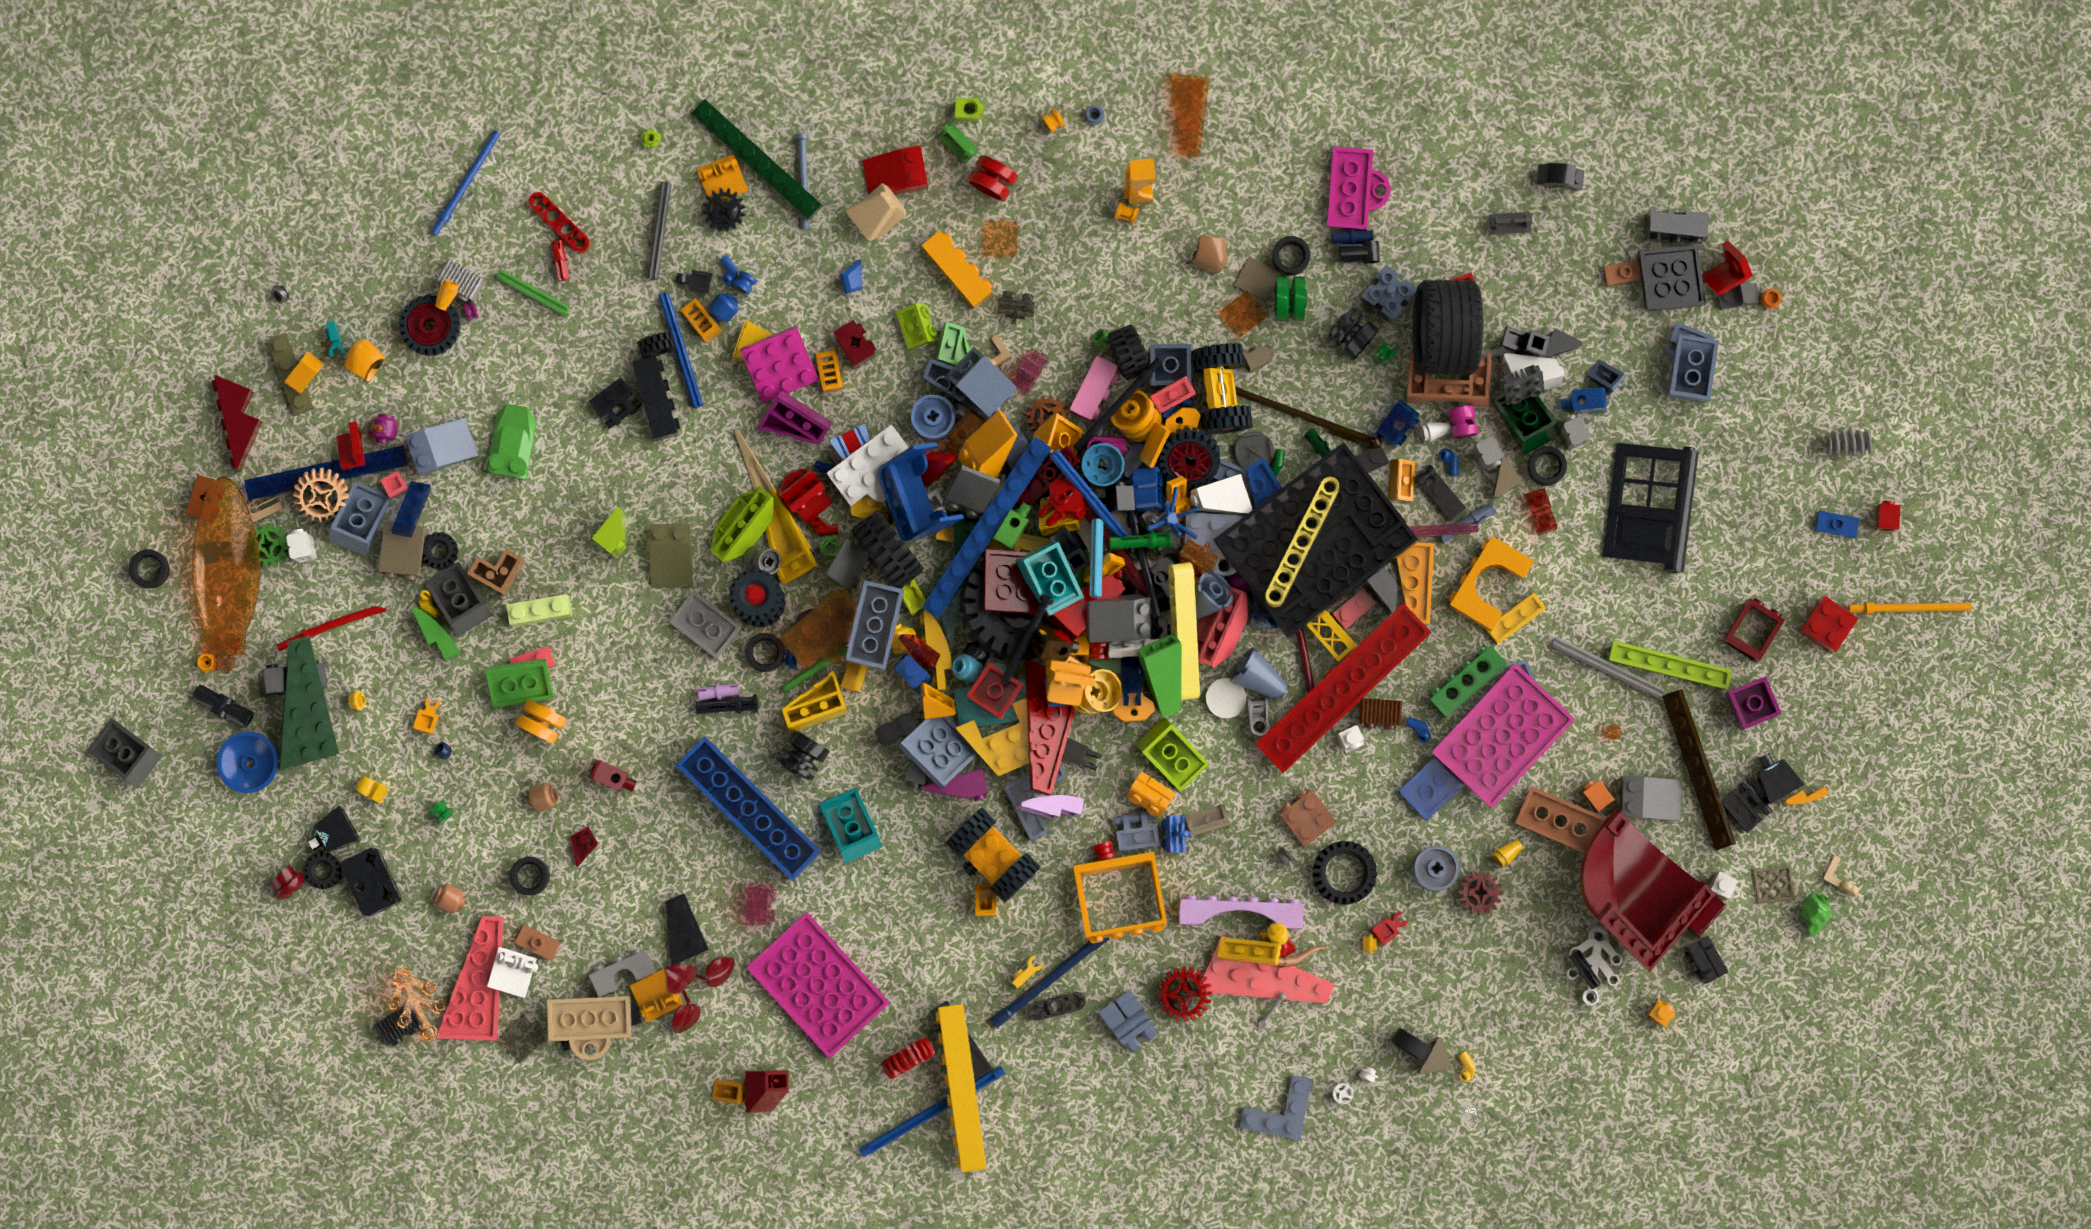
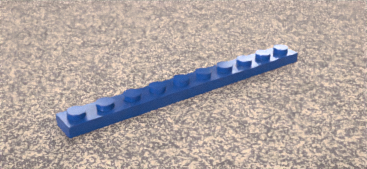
M1037 437L1033 438L922 608L937 618L941 617L1002 525L1006 516L1044 462L1052 447Z

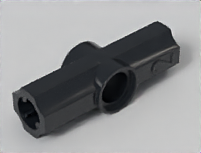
M199 684L193 693L192 700L211 709L210 711L224 719L228 718L242 727L247 728L253 719L254 712L235 703V700L221 693L218 694L204 685Z

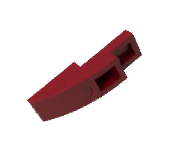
M1068 445L1060 451L1073 468L1080 462ZM1049 460L1037 471L1015 505L1018 508L1023 501L1032 506L1050 491L1051 483L1056 479L1062 480L1065 475L1052 460Z

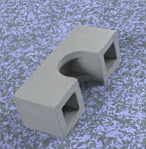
M639 948L630 952L631 956L623 959L621 956L612 960V965L606 968L604 965L592 969L593 973L589 977L598 997H604L619 990L616 977L624 969L630 970L634 974L636 981L656 973L657 971L648 951H642Z

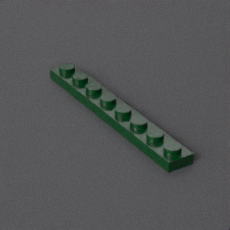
M705 98L691 113L809 221L823 206Z

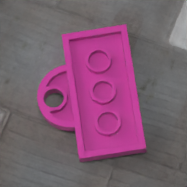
M1333 147L1327 228L1367 230L1369 211L1380 209L1388 201L1391 192L1390 183L1384 174L1372 170L1373 150ZM1377 186L1385 188L1386 194L1384 196L1375 194L1374 190Z

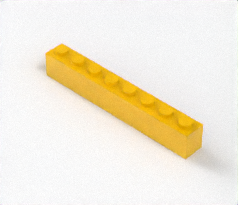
M964 1004L939 1007V1012H935L936 1023L941 1024L942 1032L938 1033L939 1044H944L945 1053H941L942 1065L947 1066L944 1080L945 1086L950 1087L947 1101L948 1107L952 1106L953 1108L950 1122L951 1127L956 1129V1135H953L954 1148L958 1147L959 1156H956L957 1168H961L962 1172L987 1169Z

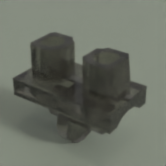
M1003 292L1002 297L998 301V313L1005 314L1006 318H1013L1012 324H1016L1017 319L1025 320V316L1034 317L1035 302H1033L1032 294L1024 293L1021 300H1013V292Z

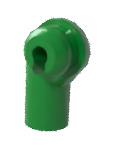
M1283 449L1275 450L1273 467L1269 466L1275 477H1277L1284 466L1285 451Z

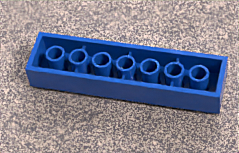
M705 736L676 764L792 881L822 853Z

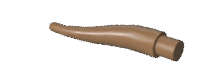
M1327 946L1312 947L1294 956L1279 957L1278 965L1275 966H1294L1303 962L1311 954L1319 950H1326Z

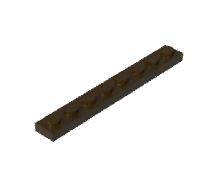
M1683 689L1665 694L1662 698L1715 850L1735 845L1736 841Z

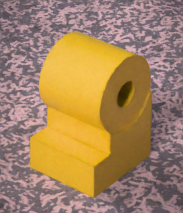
M362 775L355 790L382 804L389 787Z

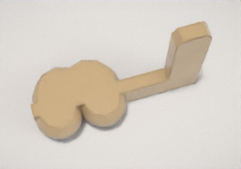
M995 335L992 337V341L1001 354L993 359H989V361L997 366L1011 358V355L1000 338Z
M1835 855L1822 880L1839 888L1840 891L1847 892L1852 897H1857L1859 892L1857 886L1833 876L1840 862V857Z

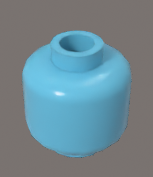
M959 655L952 665L953 674L959 680L970 683L975 682L982 674V663L970 655Z

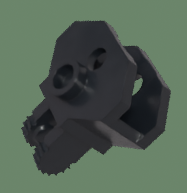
M1166 553L1159 558L1154 567H1149L1154 588H1157L1166 598L1170 597L1169 565L1184 563L1175 553Z

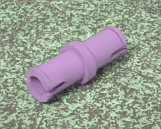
M719 683L712 687L698 688L699 701L712 698L721 700V697L740 695L738 683L720 685Z

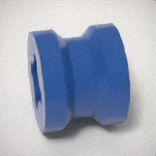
M740 270L738 279L734 280L732 284L749 295L751 287L756 285L758 281L750 274Z

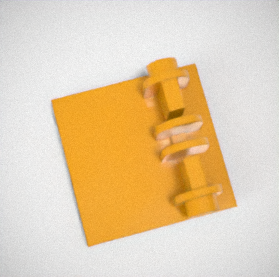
M734 154L697 168L707 196H713L712 190L719 193L720 187L723 192L730 188L731 194L737 191V196L748 192ZM722 196V197H721L722 200L730 199L729 197H726V196Z
M665 968L629 985L640 1007V1012L647 1023L684 1005L679 993L671 994L668 992Z

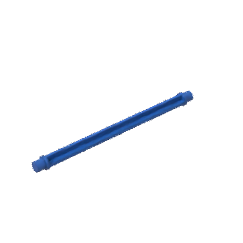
M1002 1066L992 1069V1071L975 1080L976 1092L995 1080H999V1077L1006 1074ZM947 1097L875 1140L866 1143L864 1147L859 1149L862 1156L865 1157L870 1153L872 1155L876 1150L948 1109Z

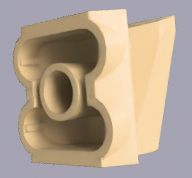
M883 183L864 200L846 209V213L868 241H872L875 238L877 240L880 239L907 215L906 209L890 188Z

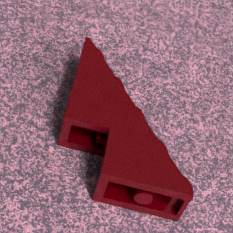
M215 375L212 385L214 391L218 392L219 399L216 400L218 410L223 413L221 424L223 430L227 431L228 438L225 439L228 450H231L233 458H230L231 467L233 470L241 471L263 422L245 414L254 393L251 389Z

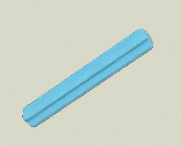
M1093 519L1091 521L1089 595L1093 598H1099L1102 596L1103 520Z

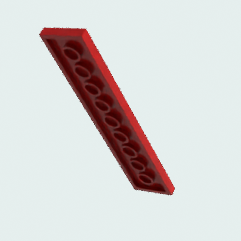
M1403 603L1259 739L1255 745L1282 773H1285L1432 632Z

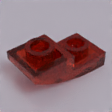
M1545 488L1525 494L1538 536L1558 530Z

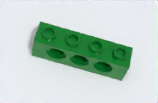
M1485 646L1476 653L1478 657L1473 662L1469 659L1460 667L1463 671L1458 675L1453 673L1445 680L1446 686L1442 689L1438 686L1430 693L1432 698L1428 701L1444 719L1507 665V662L1492 646L1488 649ZM1478 662H1484L1487 665L1486 672L1481 673L1477 670ZM1462 676H1469L1472 679V684L1470 686L1463 685L1461 682ZM1447 689H1454L1457 696L1455 699L1452 700L1446 696Z

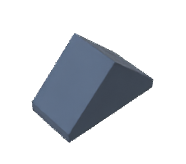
M1600 359L1586 374L1598 386L1604 387L1605 392L1609 395L1626 377L1623 372Z

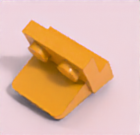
M1069 656L1067 661L1046 660L1047 700L1074 706L1080 705L1083 689H1086V686L1094 685L1095 678L1089 675L1091 666L1081 663Z

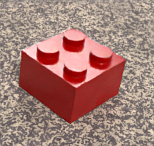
M1824 595L1819 599L1798 631L1833 654L1837 652L1859 618Z
M989 662L968 693L967 698L999 720H1002L1024 685L1013 677L1008 684H1003L1001 679L1005 672Z

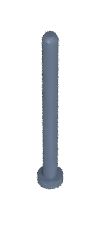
M798 133L795 134V140L798 141L799 182L808 192L806 140H809V134ZM801 213V228L803 231H808L809 220Z

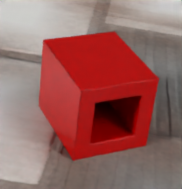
M1883 501L1882 504L1877 505L1875 530H1899L1901 505H1895V501Z

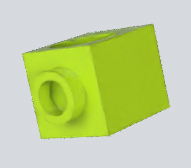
M956 98L955 121L979 122L980 116L984 117V104H980V98ZM967 106H973L975 112L966 114L964 109Z

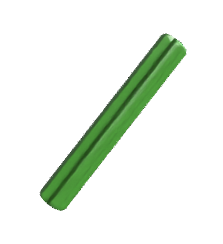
M503 269L498 272L496 278L499 281L560 315H567L569 306Z

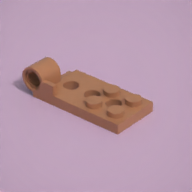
M1531 786L1515 824L1585 855L1592 838L1607 818ZM1539 808H1546L1548 810L1546 818L1540 819L1537 817L1536 812ZM1558 816L1567 818L1565 826L1559 827L1556 825L1555 820ZM1577 824L1585 825L1586 832L1583 835H1577L1574 832Z

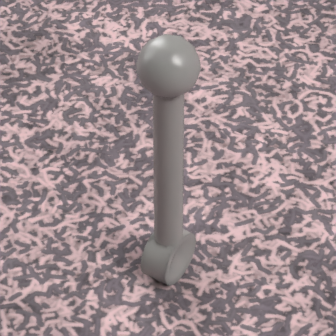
M1281 992L1278 994V999L1263 1019L1258 1021L1259 1028L1266 1027L1268 1018L1279 1003L1286 998L1285 993Z

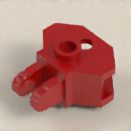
M1056 479L1050 484L1048 503L1037 513L1040 518H1043L1051 511H1055L1046 520V525L1050 527L1060 519L1063 521L1066 518L1080 520L1085 515V501L1082 494L1070 481Z

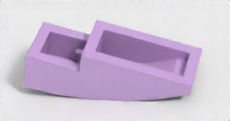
M1065 795L1042 796L1021 802L1016 806V809L1053 820L1059 818L1060 814L1077 817L1081 815L1084 799Z

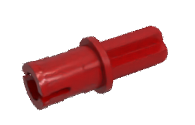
M559 240V243L553 241L550 245L553 253L552 263L555 264L557 280L567 281L569 280L568 258L565 257L563 241Z

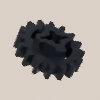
M720 187L719 193L712 190V197L706 195L708 203H702V206L706 207L702 214L708 215L704 220L705 222L711 221V228L716 225L718 231L724 227L726 232H728L729 226L736 229L735 223H742L739 217L745 216V213L741 210L745 209L746 206L740 205L743 198H736L737 191L731 194L730 188L723 192ZM726 196L733 200L725 201L721 197ZM715 201V210L710 213L711 204ZM719 202L724 207H729L727 209V214L729 217H727L726 214H724L723 212L719 213V211L721 210ZM737 207V214L733 219L732 211ZM722 218L725 219L727 222L721 223L716 221L715 219Z

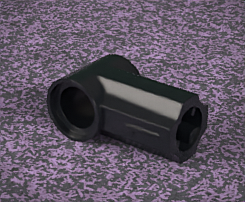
M1363 241L1360 244H1340L1339 246L1340 263L1362 262L1364 264L1380 262L1379 241Z

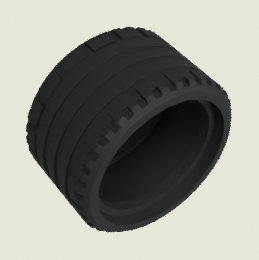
M1423 280L1417 287L1413 308V352L1418 371L1422 374L1472 375L1479 367L1483 347L1484 318L1479 286L1473 280Z

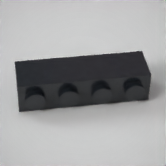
M654 355L633 361L654 441L678 436L677 430H680L681 427L678 417L674 418L672 413L676 409L673 399L668 398L667 391H670L668 380H663L662 372L665 369L662 359L658 360L657 356Z

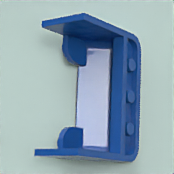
M937 443L911 446L881 465L878 469V479L898 534L903 541H913L945 530L964 518L963 514L947 516L943 510L933 511L920 475L925 473L928 468L925 454L937 447Z

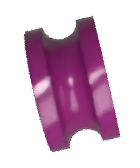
M471 301L470 304L464 303L468 320L471 321L473 317L478 319L479 315L474 301Z

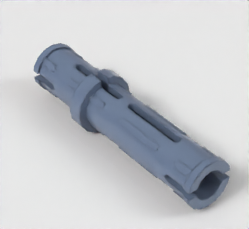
M1489 502L1476 511L1472 510L1463 519L1437 533L1442 542L1446 543L1469 528L1482 524V521L1497 512L1492 503Z

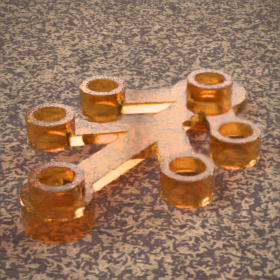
M405 967L397 968L393 973V982L396 986L392 997L388 1001V1005L392 1009L399 1008L402 1005L401 994L404 989L407 998L401 1016L397 1019L398 1025L400 1027H407L411 1023L410 1014L413 1008L423 1027L420 1030L421 1039L425 1042H431L438 1036V1029L430 1023L422 1005L431 1008L435 1013H441L446 1008V1004L441 999L434 1001L420 995L413 989V987L423 990L425 994L431 995L437 989L433 981L423 982L414 978L409 969ZM427 985L432 987V991L427 988ZM393 999L398 1002V1005L393 1003ZM436 1004H440L441 1009L437 1008ZM402 1018H405L407 1020V1023H404L402 1021Z

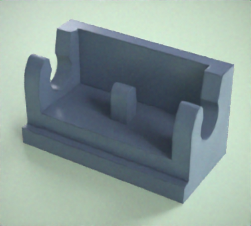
M1146 441L1135 442L1123 455L1124 471L1122 476L1127 481L1133 475V470L1139 469L1144 464L1139 456Z

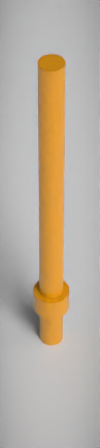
M1865 602V604H1849L1850 613L1865 612V614H1874L1875 612L1972 610V603L1874 604V602Z

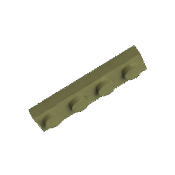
M287 333L268 339L267 342L293 414L297 416L313 410L314 407L307 387L299 394L284 383L298 364Z

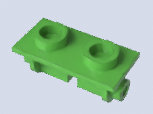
M952 122L949 125L946 124L941 129L942 132L937 135L964 164L979 152Z

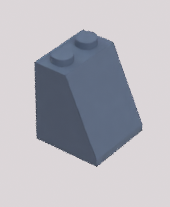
M975 347L946 375L988 417L1000 410L1001 405L1006 400L1011 399L1017 389Z

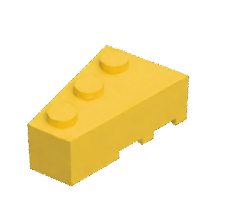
M834 670L819 683L817 682L810 690L801 694L782 709L790 733L794 729L800 731L849 714Z

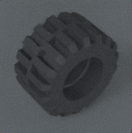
M1130 324L1108 333V342L1122 376L1126 380L1140 376L1139 373L1142 369H1146L1150 363L1135 327Z

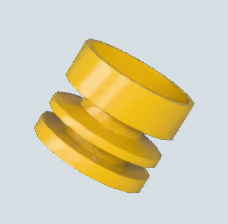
M1110 670L1090 671L1089 675L1095 678L1094 685L1086 686V689H1083L1080 705H1072L1079 713L1086 715L1111 711L1118 706L1122 699L1123 690L1121 682L1117 675Z

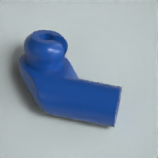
M726 255L719 261L726 269L722 281L725 285H733V281L737 280L738 268Z
M1408 717L1405 726L1415 729L1418 740L1421 743L1428 742L1431 733L1427 724Z

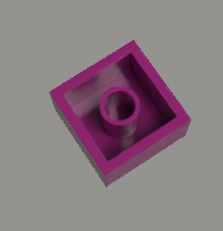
M1766 676L1724 693L1740 731L1782 714Z

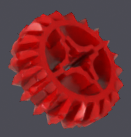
M1186 966L1181 967V973L1178 968L1173 969L1174 974L1168 971L1166 974L1169 979L1161 978L1165 985H1158V988L1163 990V993H1157V997L1163 996V1000L1159 1001L1158 1004L1166 1005L1162 1011L1170 1010L1169 1018L1176 1014V1021H1180L1181 1017L1183 1022H1188L1189 1017L1192 1021L1196 1020V1015L1202 1017L1203 1013L1200 1009L1207 1011L1208 1007L1204 1003L1212 1002V1000L1206 998L1213 994L1212 991H1206V988L1211 987V984L1203 983L1207 980V977L1199 978L1201 971L1199 970L1194 974L1193 967H1190L1188 972ZM1181 977L1179 988L1176 991H1170L1174 981ZM1187 978H1190L1197 984L1199 991L1191 989ZM1185 990V992L1193 993L1194 995H1189L1185 1000L1184 996L1176 994ZM1193 997H1200L1197 1005L1189 1011L1188 1006H1190L1191 999ZM1170 998L1178 999L1182 1010L1176 1008Z
M922 1038L893 1054L881 1063L885 1075L887 1074L889 1079H894L934 1056V1046L928 1038Z

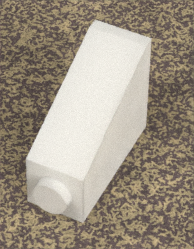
M1510 353L1503 355L1501 367L1505 375L1513 372L1515 377L1514 371H1517L1519 377L1522 378L1520 369L1524 371V368L1534 364L1535 366L1539 365L1540 370L1543 372L1544 390L1561 386L1564 370L1562 366H1559L1556 359Z
M1241 474L1190 491L1191 502L1194 507L1199 508L1198 511L1245 516L1253 510Z

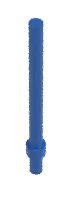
M493 131L444 211L441 210L437 216L439 219L430 231L434 235L438 236L444 224L448 223L451 219V213L500 137V132Z

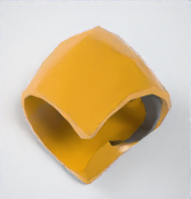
M359 339L350 348L344 367L365 381L370 382L376 371L384 363L385 356L368 339Z

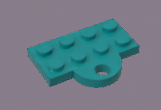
M992 663L1004 672L1007 669L1003 664ZM986 664V665H984V666L982 667V672L984 671V669L986 668V666H987L988 664ZM1026 679L1017 680L1024 687L1013 703L1027 698ZM972 687L954 689L960 726L972 720H975L977 727L1019 721L1013 705L1010 706L1002 720H999L967 698Z

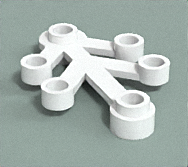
M1595 926L1589 931V939L1578 947L1571 948L1569 956L1572 955L1574 949L1581 950L1583 953L1593 946L1592 955L1586 958L1589 965L1592 964L1591 969L1598 976V969L1600 968L1608 979L1607 983L1610 986H1616L1619 984L1620 978L1612 972L1601 957V948L1610 956V963L1614 966L1620 965L1623 958L1620 954L1616 953L1608 942V930L1603 926ZM1597 932L1602 934L1601 940L1595 938ZM1614 956H1618L1620 958L1619 963L1616 964L1613 962L1612 959ZM1576 966L1566 971L1568 979L1575 980L1578 978L1579 971ZM1570 970L1576 971L1574 978L1569 976ZM1611 976H1615L1617 978V982L1615 984L1610 983ZM1587 985V990L1582 994V1000L1586 1005H1595L1599 1001V994L1596 988L1592 990L1589 985ZM1588 993L1593 994L1594 998L1592 1001L1587 1000L1586 996Z

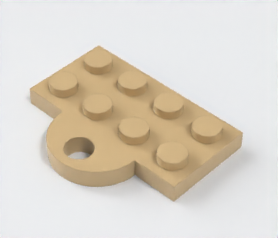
M630 996L547 1000L548 1041H569L573 1053L581 1059L596 1060L601 1058L608 1051L612 1038H632ZM588 1044H593L596 1047V1053L592 1056H588L585 1053V1047Z

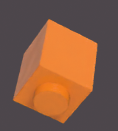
M1592 780L1583 787L1585 791L1581 793L1596 813L1615 800L1600 780L1597 782Z

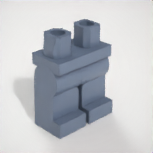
M1129 990L1115 1000L1126 1015V1018H1124L1114 1002L1099 1011L1098 1014L1121 1044L1125 1045L1133 1053L1141 1047L1135 1038L1142 1033L1149 1042L1157 1034L1152 1027V1021L1132 991Z

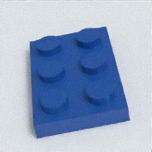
M1434 757L1398 792L1427 821L1465 784L1441 761Z

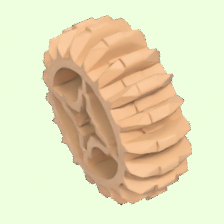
M320 468L319 473L312 469L311 475L305 472L304 478H298L300 484H295L294 486L297 490L293 492V496L296 497L294 504L299 505L297 509L299 512L305 510L304 517L310 514L311 521L318 517V521L322 522L323 517H325L326 521L329 522L331 516L336 518L341 506H346L344 501L349 498V494L345 493L348 490V486H341L344 483V479L337 480L338 473L331 476V469H328L327 474L323 473V468ZM318 481L327 482L329 484L326 486H322L318 483ZM310 485L313 494L306 500L304 490ZM336 490L338 500L332 506L329 496L332 494V491ZM318 492H319L320 494H323V493H324V494H325L324 498H323L322 496H319V497H318V496H317ZM321 505L324 509H318L313 506Z

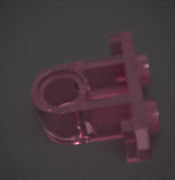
M1031 348L1028 355L1025 354L1016 371V377L1012 383L1017 388L1030 394L1049 358Z

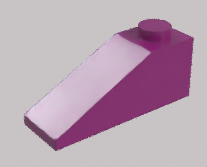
M982 769L954 777L942 790L935 783L923 786L925 792L965 799L974 798V802L985 799V795L989 794Z

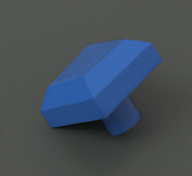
M861 259L856 260L840 274L844 294L862 290Z

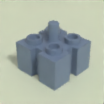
M1385 265L1375 278L1377 285L1370 284L1361 296L1360 301L1372 310L1377 306L1381 309L1379 315L1393 324L1403 310L1402 302L1407 305L1415 295L1417 287L1406 279L1400 282L1396 279L1398 273Z

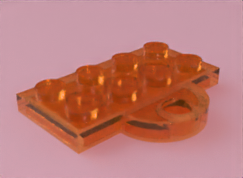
M841 586L779 639L805 670L820 657L831 664L845 663V657L839 656L837 651L840 646L848 647L858 604Z

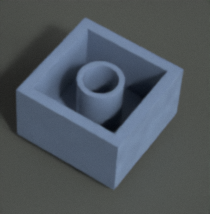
M1150 344V364L1157 357L1163 362L1152 374L1153 377L1150 379L1151 385L1167 386L1185 375L1191 385H1193V345Z

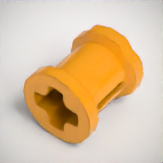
M1119 202L1114 219L1120 218L1134 225L1139 208L1136 207L1134 209Z

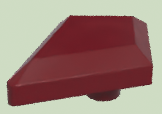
M589 826L570 836L576 866H580L598 845Z

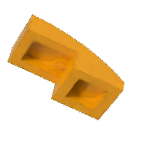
M1183 476L1168 481L1166 484L1169 510L1174 489L1178 487L1174 508L1176 514L1191 508V500L1186 497L1187 479ZM1186 516L1179 518L1178 522L1185 520Z
M1825 787L1816 790L1808 796L1801 790L1782 802L1784 805H1799L1817 800L1829 793Z

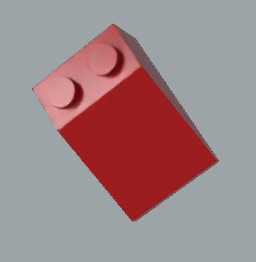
M921 145L894 150L862 160L868 195L882 183L889 187L894 195L928 189Z

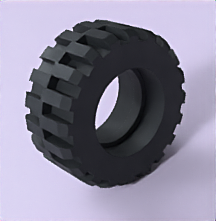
M879 511L872 512L853 527L852 534L895 588L902 589L922 573L923 566Z

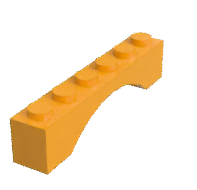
M1154 159L1129 161V166L1125 167L1123 192L1124 199H1128L1129 205L1153 203L1152 184L1156 180Z

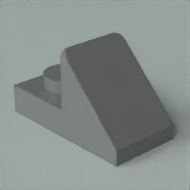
M1741 283L1728 292L1719 295L1720 310L1760 304L1757 283Z

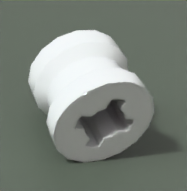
M1340 1083L1333 1088L1332 1097L1337 1103L1347 1104L1353 1098V1090L1348 1084Z

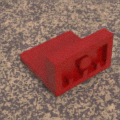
M1729 241L1721 244L1724 251L1722 256L1725 261L1702 274L1703 282L1717 296L1728 292L1733 287L1753 277L1747 258Z

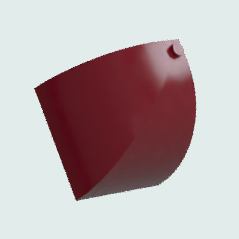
M1617 808L1595 833L1585 852L1581 866L1580 888L1587 908L1649 972L1652 971L1716 895L1706 883L1697 881L1653 845Z

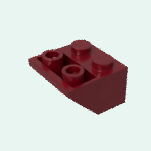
M789 1070L745 1071L744 1104L746 1113L772 1112L789 1091Z

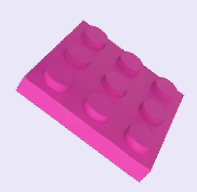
M796 325L740 348L762 403L775 399L781 390L785 393H790L819 381Z

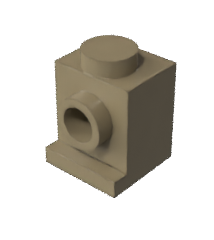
M1258 344L1250 348L1249 353L1246 350L1243 351L1244 362L1249 372L1271 363L1273 360L1272 356H1274L1270 345L1261 347Z

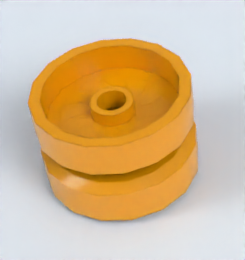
M1137 390L1111 417V421L1127 440L1143 442L1148 439L1156 422L1161 424L1162 414H1160L1154 402L1151 401L1146 393Z
M527 699L522 708L525 712L533 715L532 718L518 715L514 724L554 745L559 735L550 729L549 726L552 725L562 729L567 719L557 714V711Z

